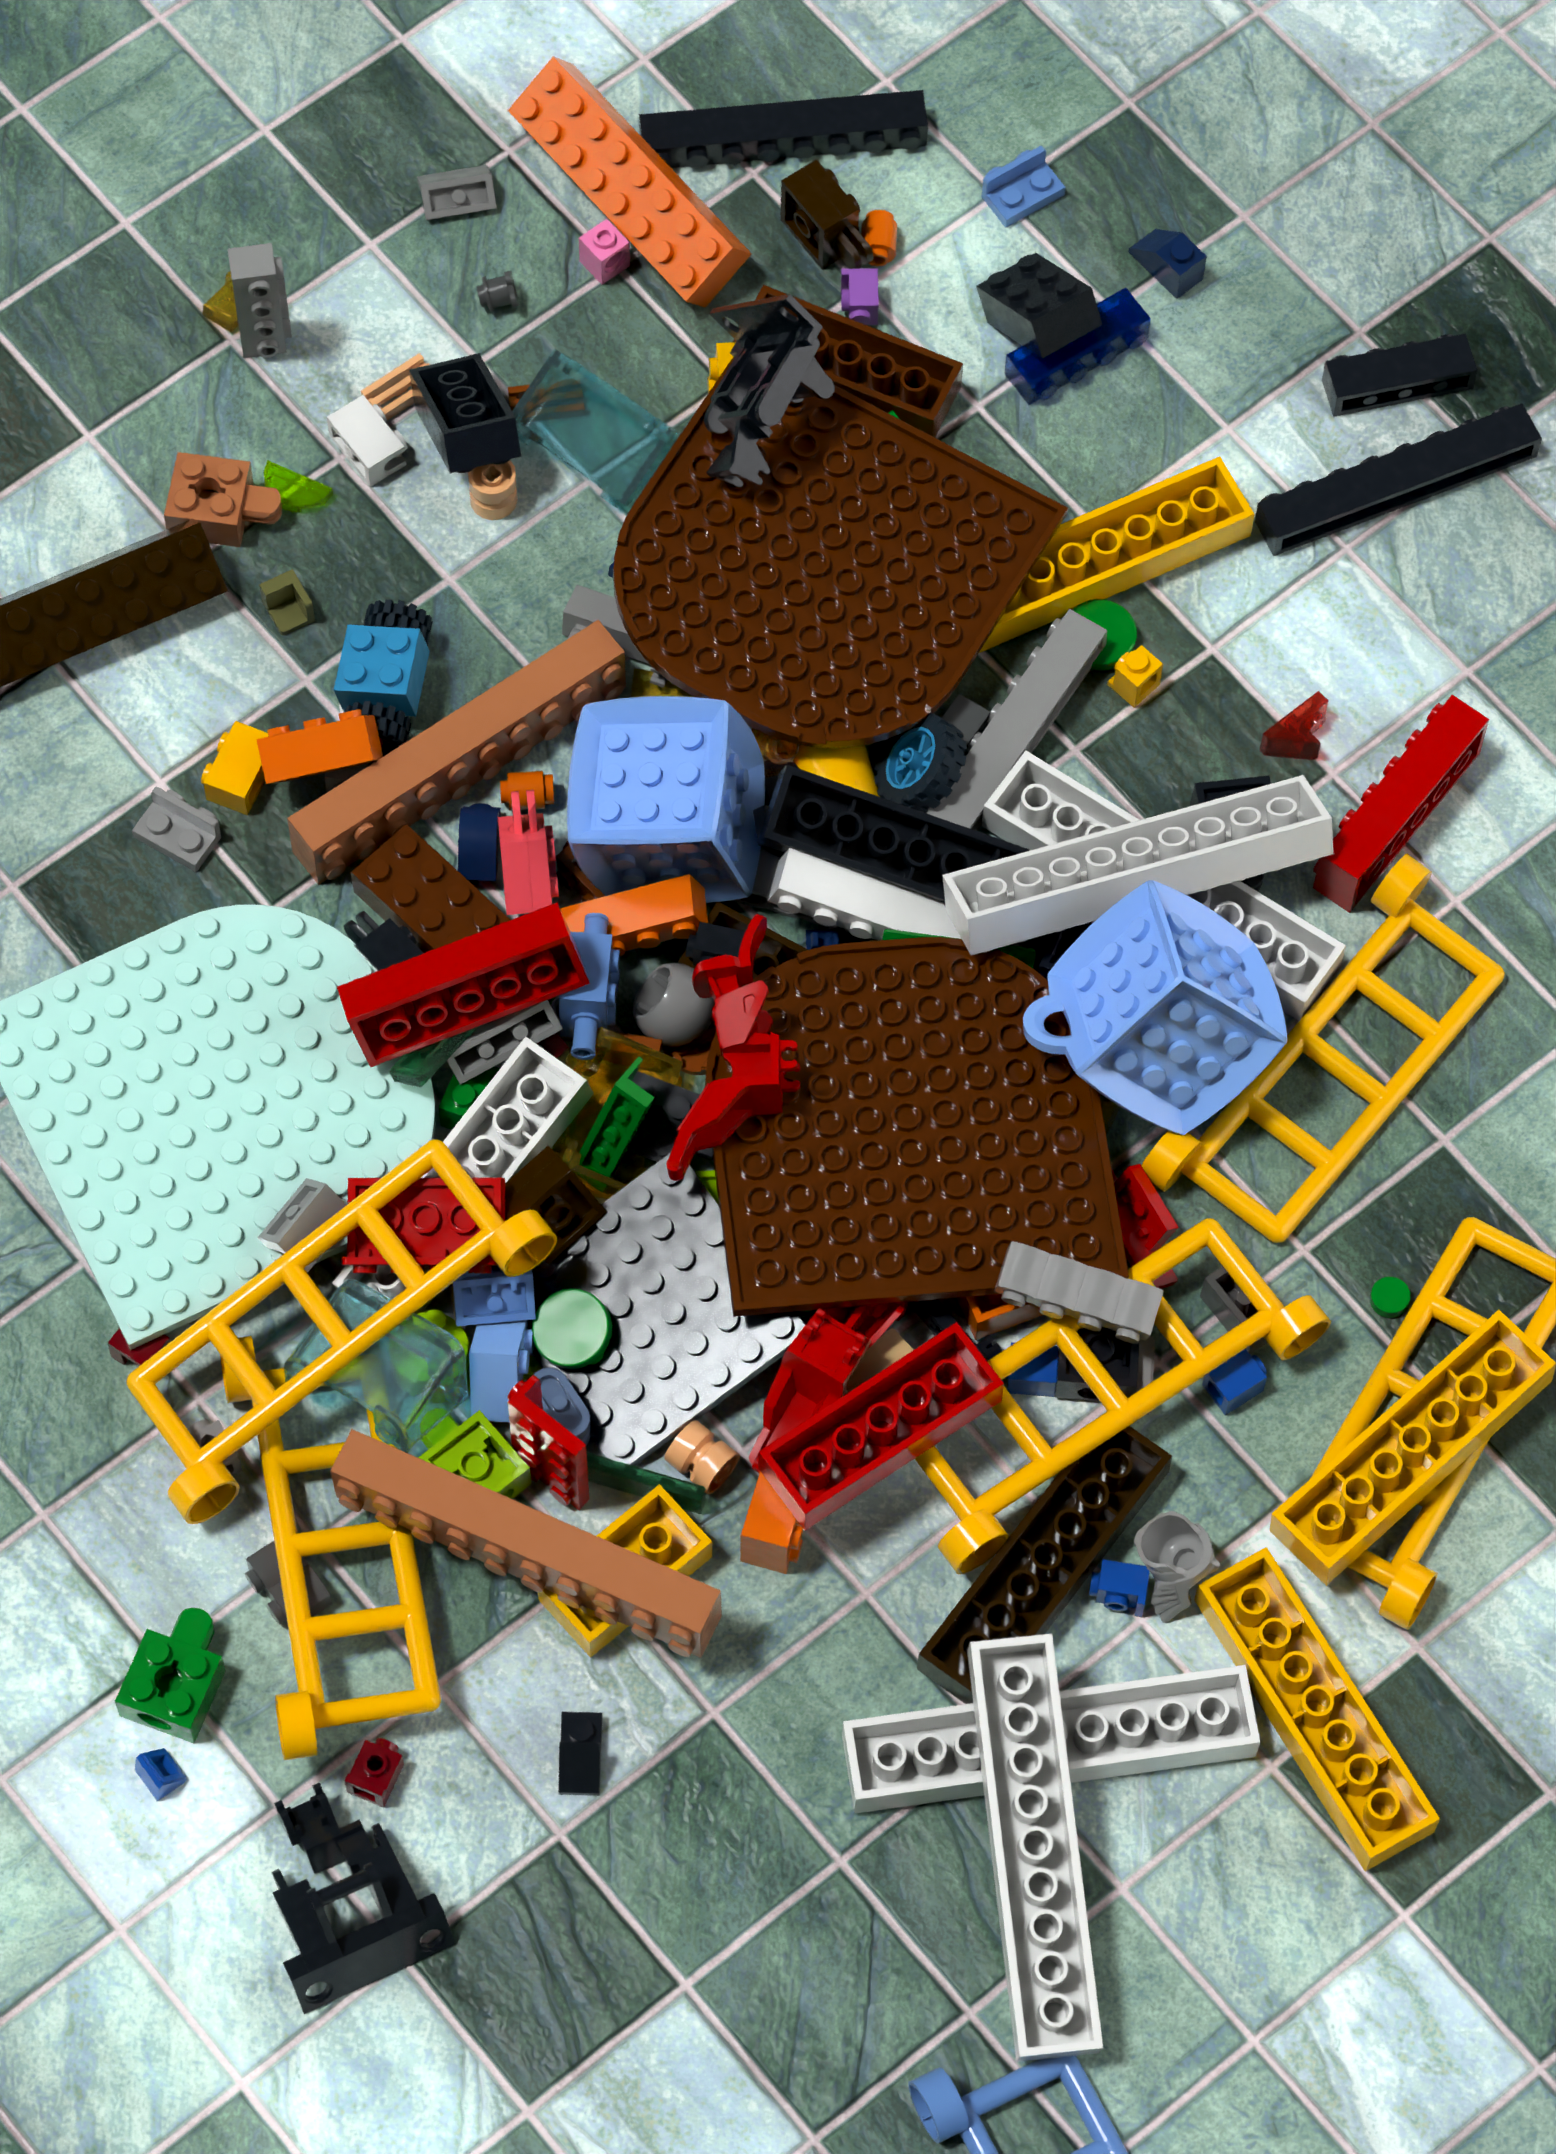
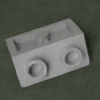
M155 787L151 792L153 802L132 829L133 837L197 872L221 839L218 819L205 808L200 807L196 809L187 804L185 799L173 790H167L166 792L159 787Z

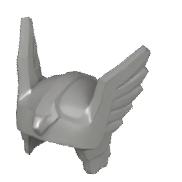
M1175 1511L1158 1514L1137 1531L1134 1539L1138 1555L1155 1580L1151 1604L1154 1605L1155 1614H1160L1163 1623L1168 1622L1178 1613L1191 1606L1189 1589L1205 1576L1216 1572L1220 1566V1562L1214 1557L1213 1542L1203 1527L1198 1523L1190 1522L1184 1515L1178 1514Z

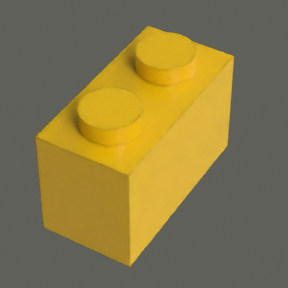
M235 721L230 732L222 734L217 747L218 755L214 763L209 762L206 765L201 777L206 800L248 815L265 782L256 739L268 737V733Z

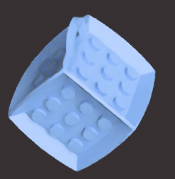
M647 696L612 699L585 704L582 707L577 725L569 771L567 831L571 851L582 872L590 882L605 896L691 874L705 888L706 903L749 897L752 894L761 846H758L753 810L765 804L764 761L759 745L752 730L741 715L725 700L699 697Z
M1154 880L1146 881L1127 894L1079 936L1047 974L1049 995L1034 1001L1026 1009L1023 1016V1032L1025 1038L1032 1046L1051 1054H1065L1075 1073L1103 1096L1133 1115L1180 1135L1190 1132L1237 1097L1260 1075L1287 1043L1286 1024L1279 994L1270 971L1255 943L1207 906ZM1062 1011L1068 1022L1071 1035L1055 1036L1047 1032L1044 1028L1046 1017L1052 1013Z

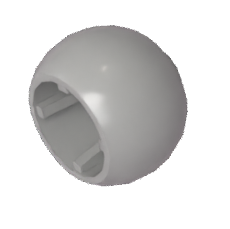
M679 963L663 964L657 967L643 982L635 997L632 1011L637 1026L646 1037L662 1039L663 1046L677 1047L690 1043L707 1031L713 1020L712 1007H714L715 1002L712 997L700 998L695 993L692 985L694 968Z

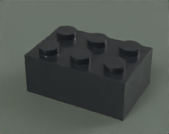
M1038 253L1022 257L1018 263L1004 271L993 273L989 276L988 280L976 286L987 322L1042 359L1103 325L1092 288Z

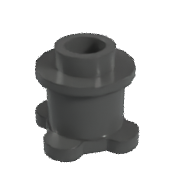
M511 270L504 272L505 276L488 280L486 276L482 277L483 285L477 286L481 307L488 306L492 313L494 308L509 304H512V307L519 305Z

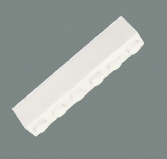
M789 848L778 862L768 901L777 904L785 912H800L813 917L819 924L839 926L849 930L853 936L862 939L872 938L880 941L885 929L961 939L946 912V906L943 902L793 848Z

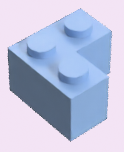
M528 1320L478 1324L476 1326L469 1352L471 1416L480 1410L489 1421L509 1422L508 1394L520 1380H523V1374H528L529 1353L534 1351L532 1329H528Z

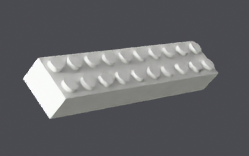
M1025 750L985 803L982 827L1007 842L1034 850L1139 821V819ZM1241 881L1187 895L1219 914L1255 943L1273 978L1283 1012L1298 1021L1315 1003L1342 965L1346 945Z
M1304 775L944 874L942 877L946 912L970 955L985 953L1014 943L1025 942L1032 938L1094 922L1123 897L1148 880H1154L1185 895L1332 855V817Z
M1052 1634L970 1642L967 1654L1016 2062L1099 2053L1103 2049L1053 1637Z
M1246 1665L1059 1691L1070 1783L1256 1757L1260 1738ZM973 1703L843 1721L842 1739L854 1814L984 1795Z

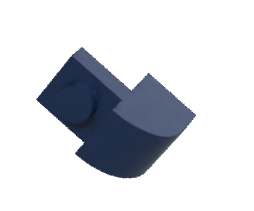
M477 803L470 807L463 806L460 809L458 872L467 880L496 881L499 848L497 817H501V808Z

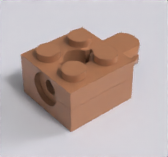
M182 452L177 453L164 512L166 530L194 519L201 522L209 543L240 547L246 521L275 524L280 519L282 503L279 491L276 488L254 485L250 461Z

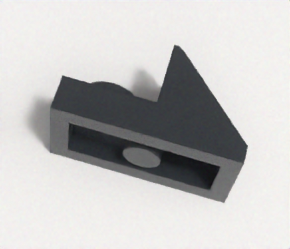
M562 1712L561 1740L559 1742V1795L600 1796L602 1713Z

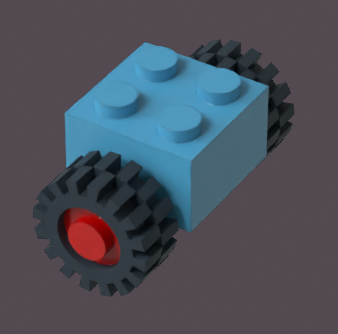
M386 599L385 604L378 600L375 601V605L372 603L368 605L363 625H347L334 686L335 695L344 712L361 709L362 716H375L383 757L406 743L409 739L412 724L410 723L411 719L409 716L416 717L430 653L428 642L433 622L431 621V616L426 615L424 609L416 610L417 605L411 603L409 606L404 605L405 601L400 600L396 604L393 603L392 599Z

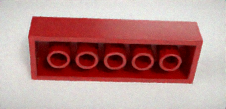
M1453 694L1444 705L1440 703L1435 705L1427 717L1426 722L1428 724L1422 732L1416 729L1411 734L1405 744L1407 750L1400 758L1395 755L1389 761L1383 771L1385 776L1377 785L1373 782L1369 785L1361 798L1363 803L1357 811L1350 809L1339 824L1341 830L1333 838V854L1319 858L1313 868V872L1316 873L1313 888L1349 913L1480 754L1489 719Z
M556 902L364 977L357 978L338 986L337 989L347 1021L371 1068L588 985L590 982L578 948L559 904Z
M956 1322L759 1451L758 1469L804 1531H806L1000 1403L1003 1397L1004 1383Z

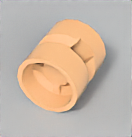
M511 460L499 465L488 464L475 467L472 471L468 472L470 503L477 515L488 520H499L513 512L517 504L515 467Z
M694 1420L685 1426L672 1441L666 1451L664 1460L682 1474L690 1472V1481L709 1495L726 1481L736 1467L740 1454L722 1440L714 1442V1433L698 1420Z

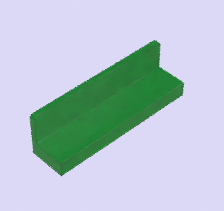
M639 1056L613 1086L572 1165L603 1188L612 1179L655 1097L632 1082L643 1062V1059Z

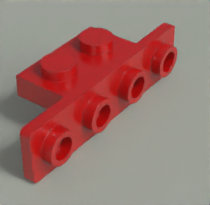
M1141 1164L1129 1166L1118 1179L1112 1170L1125 1256L1131 1267L1161 1248L1179 1228ZM1171 1269L1152 1281L1155 1287L1162 1289L1173 1286L1178 1281V1278Z

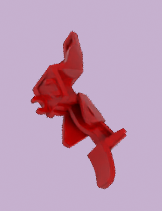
M756 914L750 921L742 939L738 957L725 954L703 960L695 966L692 974V985L695 993L700 998L712 997L715 1002V1007H712V1016L720 1053L724 1060L732 1067V1077L711 1081L710 1084L707 1083L678 1127V1135L666 1163L668 1176L674 1181L683 1179L695 1151L722 1145L751 1116L783 1113V1092H795L801 1087L798 1080L789 1082L784 1078L787 1072H799L801 1069L800 1064L796 1060L785 1061L782 1059L783 1052L787 1050L797 1051L798 1045L793 1040H780L779 1035L771 1031L770 1035H768L773 1025V1019L767 1011L761 1010L769 992L768 986L762 980L753 982L754 958L767 930V918L760 914Z
M907 1302L829 1309L819 1308L783 1355L781 1366L764 1402L763 1428L749 1454V1461L752 1464L751 1469L760 1473L758 1458L761 1449L843 1396L848 1386V1380L865 1352L885 1333L894 1321H899L904 1316Z

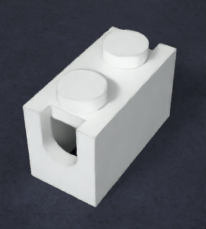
M364 395L327 416L330 438L370 487L406 466V460L402 456V453L408 448L404 437L398 430L392 431L386 424L387 420L381 408L377 404L371 405Z

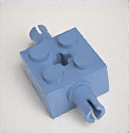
M590 913L585 916L584 932H571L590 984L559 995V1018L563 1028L560 1030V1037H573L571 1055L581 1060H589L595 1057L596 1039L606 1040L608 1025L615 1026L617 1003H615L616 992L619 990L620 950L613 949L612 934H607L609 918L601 913Z

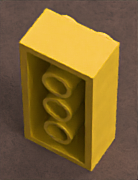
M660 1484L597 1535L604 1540L687 1576L693 1574L712 1558V1540ZM546 1589L543 1592H538V1600L590 1658L629 1627L618 1621L615 1625L606 1623L594 1615L595 1611L582 1605L579 1608L570 1607L562 1603L557 1598V1594Z

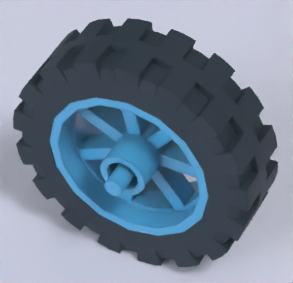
M930 713L921 723L889 738L890 740L886 746L883 745L879 752L881 755L880 760L876 761L874 771L877 772V776L874 779L876 786L879 788L877 794L881 798L927 813L930 807L933 809L941 804L940 800L943 797L947 798L953 791L951 787L954 782L958 783L962 775L960 769L962 766H965L966 756L963 754L967 750L966 742L962 740L964 737L963 733L953 724L938 715Z

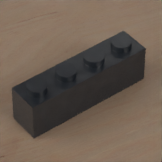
M1466 333L1455 336L1446 334L1434 340L1424 342L1410 341L1399 347L1389 349L1375 348L1364 354L1336 356L1331 360L1325 361L1322 383L1333 417L1471 390L1474 387L1478 370Z

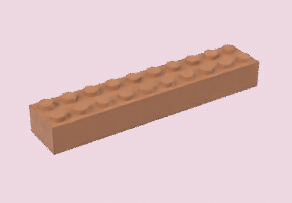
M599 620L590 624L288 817L292 852L318 885L327 879L333 880L339 877L347 866L358 859L364 860L377 850L378 846L391 838L405 824L411 826L420 819H429L437 813L440 806L451 799L457 800L462 798L473 785L482 779L489 780L493 778L504 765L512 760L524 758L532 750V747L543 740L548 741L555 738L562 731L563 727L574 720L579 721L582 707L585 704L617 698L626 688L625 651Z
M352 1429L330 1470L336 1497L339 1498V1503L355 1512H360L361 1509L375 1514V1518L379 1522L392 1528H396L397 1525L412 1530L411 1534L425 1543L433 1544L434 1541L448 1546V1551L461 1559L469 1560L470 1557L480 1560L485 1563L484 1566L497 1575L506 1576L507 1573L521 1578V1583L531 1590L543 1592L546 1589L558 1595L557 1598L562 1603L573 1608H579L580 1605L595 1611L594 1615L606 1623L613 1625L617 1621L632 1627L631 1631L642 1639L653 1641L654 1638L664 1641L669 1644L670 1650L681 1656L690 1657L693 1654L702 1658L722 1617L721 1590Z

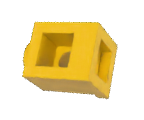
M1141 645L1136 650L1126 652L1119 658L1114 666L1115 675L1108 680L1107 685L1135 708L1160 685L1163 663Z

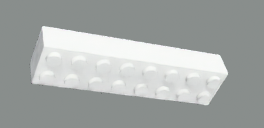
M525 1036L443 1142L471 1178H505L506 1183L547 1146L552 1148L594 1093L584 1077ZM433 1168L421 1178H440V1176ZM346 1265L332 1282L343 1297L369 1316L373 1315L406 1289L397 1275L391 1273L390 1266H377V1273H353V1266ZM420 1266L425 1273L430 1269V1266ZM433 1299L427 1302L424 1306H422L412 1315L424 1312V1310L427 1308V1306L431 1303ZM397 1327L391 1330V1332L394 1333Z

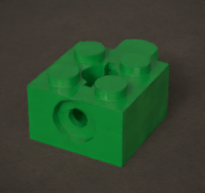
M194 1607L183 1610L178 1616L170 1637L146 1629L115 1700L120 1717L193 1744L195 1743L226 1672L222 1656L207 1651L215 1630L212 1618L206 1611Z

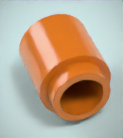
M873 210L868 212L861 224V235L871 246L874 258L869 264L884 266L896 257L897 223L894 220L893 214L888 211Z
M543 771L507 773V780L500 781L501 803H509V810H512L511 792L519 791L520 810H527L526 790H534L536 809H545V805L554 804L553 774L543 775Z

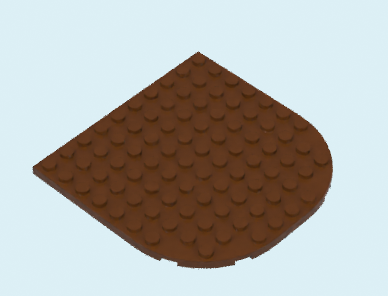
M733 357L634 502L624 520L617 540L613 568L614 595L624 628L644 659L672 684L694 697L725 700L741 715L748 726L771 737L809 747L848 748L876 743L901 734L924 721L930 713H934L959 685L1066 517L1068 507L835 386L834 393L830 398L818 399L817 397L804 398L799 403H789L780 422L777 425L770 426V429L773 431L770 437L759 439L756 442L770 468L769 474L762 475L760 471L758 472L759 477L763 480L761 485H753L739 478L743 482V486L735 488L719 479L711 478L706 472L723 448L732 443L734 435L729 430L721 434L711 433L705 427L704 415L712 403L710 399L733 362Z
M918 937L842 943L806 950L798 953L796 958L786 961L775 968L773 966L769 967L753 979V982L762 980L768 986L769 992L761 1009L767 1011L773 1019V1025L768 1035H770L771 1031L778 1034L780 1040H793L798 1045L797 1051L787 1050L783 1052L782 1059L785 1061L796 1060L800 1064L801 1069L799 1072H787L784 1078L789 1082L798 1080L801 1087L795 1092H783V1113L751 1116L722 1145L712 1147L733 1317L818 1310L819 1308L829 1309L999 1294L994 1290L1011 1241L1026 1244L1050 1254L1063 1256L1087 1266L1103 1269L1124 1278H1129L1099 1092L1075 1073L1065 1054H1051L1035 1048L1027 1041L1023 1032V1016L1026 1009L1034 1001L1049 995L1048 980L1036 970L998 949L971 956L962 939ZM1062 1011L1052 1013L1044 1020V1028L1050 1034L1055 1036L1071 1035L1068 1022ZM715 1033L707 1058L705 1086L707 1083L710 1084L711 1081L732 1077V1067L721 1056L717 1033Z

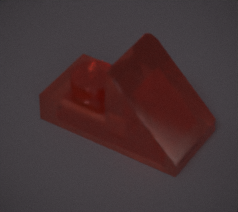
M1317 691L1263 733L1259 751L1264 756L1304 760L1318 759L1321 744L1312 733L1316 732L1326 721L1325 715L1328 700Z

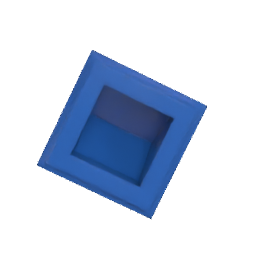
M165 1748L141 1753L136 1757L134 1770L157 1802L187 1780Z

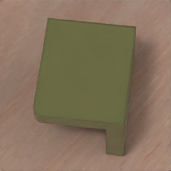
M293 569L259 584L262 603L282 636L315 622L313 604Z

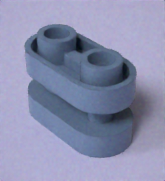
M543 1368L537 1371L534 1375L541 1380L543 1410L587 1446L590 1440V1414L587 1407L561 1371L555 1368Z

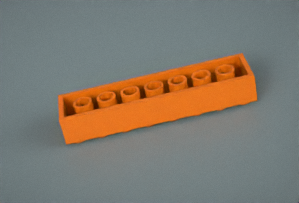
M552 57L508 109L509 113L686 302L706 308L751 256L752 253L574 64Z

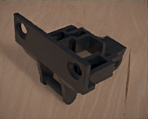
M791 294L713 308L710 312V315L736 340V343L730 352L734 360L710 399L712 403L704 415V423L708 431L713 434H721L729 430L734 435V440L730 445H726L706 473L711 478L719 479L735 488L743 486V482L739 478L753 485H761L763 480L759 477L758 472L760 471L762 475L770 473V468L756 442L759 439L770 437L773 433L770 426L777 425L780 422L789 403H799L804 398L809 397L827 399L834 393V382L814 358L820 346L817 336L823 327ZM784 307L792 310L797 315V317L793 316L788 311H786ZM727 318H730L733 321H735L739 325V327L732 324L730 321H728Z
M320 1783L312 1786L315 1795L310 1797L309 1801L296 1807L285 1809L282 1800L274 1803L278 1818L292 1846L302 1843L314 1874L342 1861H345L351 1876L316 1891L315 1888L311 1889L307 1879L288 1887L280 1869L271 1872L278 1888L277 1891L272 1892L300 1953V1955L282 1963L291 1980L304 2014L455 1944L444 1910L435 1893L417 1900L380 1824L377 1823L371 1826L373 1838L378 1846L373 1849L360 1819L339 1828ZM368 1887L383 1918L336 1939L323 1906ZM433 1929L441 1931L439 1937L433 1942H420L424 1933ZM318 1982L327 1983L326 1989L322 1993L315 1996L306 1995L307 1989L311 1985Z

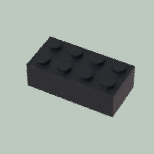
M479 353L409 370L415 409L449 473H467L475 467L488 464H504L510 461V459L521 457L516 418Z

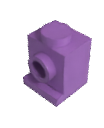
M878 268L841 269V310L848 311L849 319L867 326L878 325Z

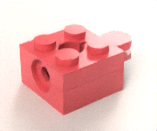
M526 790L527 815H521L519 791L511 792L513 816L497 817L507 915L536 911L539 908L551 905L552 898L559 897L552 825L545 826L543 813L536 814L534 790Z

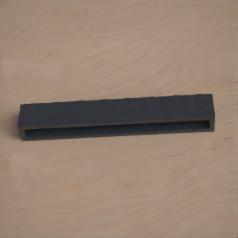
M923 90L639 114V134L671 168L689 166L700 168L712 164L725 163L735 165L740 162L758 160L770 162L781 158L797 157L805 159L816 155L832 154L840 156L850 152L868 151L874 153L885 149H915L919 146H927L928 122Z
M1523 403L1511 408L1504 406L1487 417L1479 420L1475 418L1469 419L1455 429L1447 432L1437 431L1425 440L1415 444L1406 443L1400 445L1393 452L1386 455L1368 457L1354 467L1348 469L1339 468L1322 479L1314 482L1310 480L1304 481L1294 489L1282 494L1272 493L1267 495L1257 504L1255 523L1272 555L1276 556L1537 457L1542 437Z

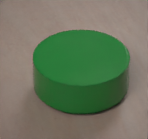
M1396 1277L1379 1279L1373 1285L1370 1294L1371 1307L1378 1315L1385 1318H1395L1402 1315L1410 1301L1408 1286Z

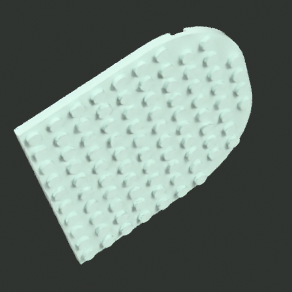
M232 905L198 912L0 1001V1085L130 1350L203 1317L282 1256L284 1253L267 1248L258 1239V1236L306 1178L326 1183L347 1205L348 1178H382L428 1141L433 1140L435 1131L433 1085L421 1049L370 1068L347 1021L337 987L377 971L354 947L356 944L351 939L317 918L298 911L267 905ZM347 1235L324 1252L316 1263L346 1250Z

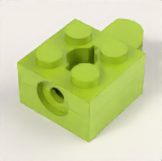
M439 1406L431 1407L419 1416L417 1421L418 1436L428 1448L426 1452L418 1457L419 1459L511 1499L532 1484L530 1467L480 1410L461 1425L457 1423L446 1409Z

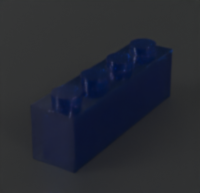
M1126 287L1097 303L1103 324L1043 359L1024 346L1006 355L1004 374L1028 405L1039 399L1046 400L1050 398L1062 386L1069 382L1076 383L1080 381L1087 372L1099 365L1106 366L1110 364L1120 353L1129 348L1132 350L1136 349L1147 340L1151 318Z

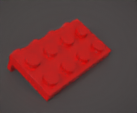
M348 1178V1204L381 1178ZM441 1178L418 1179L378 1211L419 1266H430L429 1270L481 1231ZM471 1178L505 1221V1178ZM360 1226L347 1235V1257H342V1265L353 1266V1273H377V1266H389ZM489 1254L472 1267L468 1273H492V1266L498 1265Z
M532 1375L526 1382L520 1380L507 1397L509 1400L508 1413L512 1448L530 1467L532 1481L537 1482L540 1479L551 1488L549 1492L559 1503L564 1506H568L570 1503L580 1511L589 1501L586 1444L543 1410L541 1380Z

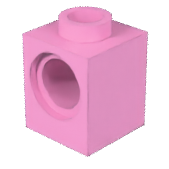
M605 219L579 237V260L599 283L603 285L630 266V242L608 219Z

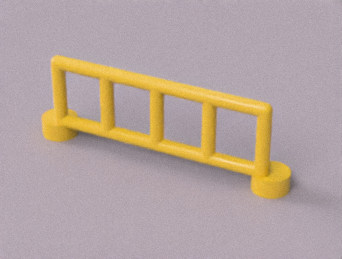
M1405 854L1392 867L1371 898V903L1388 915L1386 920L1288 1033L1287 1043L1278 1055L1248 1087L1224 1108L1199 1139H1196L1190 1133L1180 1135L1167 1131L1161 1137L1141 1165L1152 1184L1165 1192L1184 1174L1271 1242L1282 1243L1290 1236L1504 980L1505 973L1499 964L1414 902L1429 881L1432 871L1409 854ZM1409 927L1476 976L1439 1022L1371 972ZM1356 989L1423 1039L1385 1086L1318 1036L1320 1031ZM1302 1053L1370 1103L1331 1150L1264 1100V1097ZM1247 1117L1315 1167L1313 1172L1276 1215L1208 1164Z
M438 1139L428 1141L128 1375L126 1381L128 1389L186 1468L174 1480L168 1490V1498L188 1524H198L211 1519L223 1511L235 1499L240 1488L238 1482L223 1463L224 1460L490 1254L506 1276L515 1277L522 1275L539 1265L552 1252L557 1243L555 1233L536 1210L520 1212L504 1221L445 1143ZM434 1168L481 1231L425 1273L378 1211ZM360 1226L406 1289L350 1331L304 1268ZM286 1284L332 1347L278 1389H275L230 1326L279 1287ZM211 1341L257 1405L201 1448L155 1384Z
M1475 1217L1465 1218L1454 1233L1311 1478L1370 1425L1389 1391L1402 1397L1420 1381L1401 1370L1432 1318L1468 1336L1488 1320L1445 1297L1475 1244L1552 1283L1524 1331L1541 1349L1556 1325V1258ZM1490 1438L1417 1503L1422 1506V1509L1391 1563L1366 1550L1348 1566V1568L1388 1588L1379 1609L1380 1616L1407 1630L1410 1629L1417 1619L1433 1589L1438 1575L1437 1572L1420 1564L1419 1561Z
M1212 1218L1202 1220L1128 1269V1279L1155 1286L1152 1281L1207 1246L1258 1312L1203 1348L1162 1296L1154 1324L1183 1362L1128 1398L1077 1333L1082 1327L1077 1324L1078 1319L1063 1314L1062 1319L1052 1318L988 1360L987 1362L1000 1379L1003 1380L1057 1344L1106 1408L1107 1412L1051 1448L1004 1386L1002 1401L991 1409L1031 1462L975 1499L935 1446L916 1457V1462L961 1520L940 1540L938 1549L959 1575L978 1568L992 1558L1009 1538L1008 1533L994 1516L995 1514L1259 1339L1264 1338L1281 1360H1287L1314 1344L1327 1331L1331 1320L1311 1295L1300 1297L1284 1306L1218 1221Z
M239 1337L238 1339L256 1362L252 1337ZM220 1355L227 1403L252 1400L253 1407L256 1406L255 1401ZM375 1356L355 1358L319 1386L361 1381L371 1437L397 1448L384 1370L379 1358ZM307 1365L264 1370L263 1373L274 1388L278 1389ZM278 1418L260 1432L257 1437L298 1692L275 1695L280 1743L285 1761L317 1756L315 1729L433 1712L441 1704V1695L413 1535L411 1534L412 1530L400 1525L392 1528L381 1522H372L297 1533L288 1474L332 1468L345 1442L284 1450ZM390 1544L400 1604L311 1617L302 1557ZM404 1628L414 1690L325 1703L315 1641Z

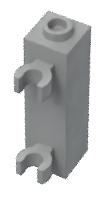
M576 585L563 611L562 635L570 638L599 620L625 651L626 657L649 664L635 647L625 630L617 609L615 597ZM651 667V672L654 673L650 683L664 688L668 680Z

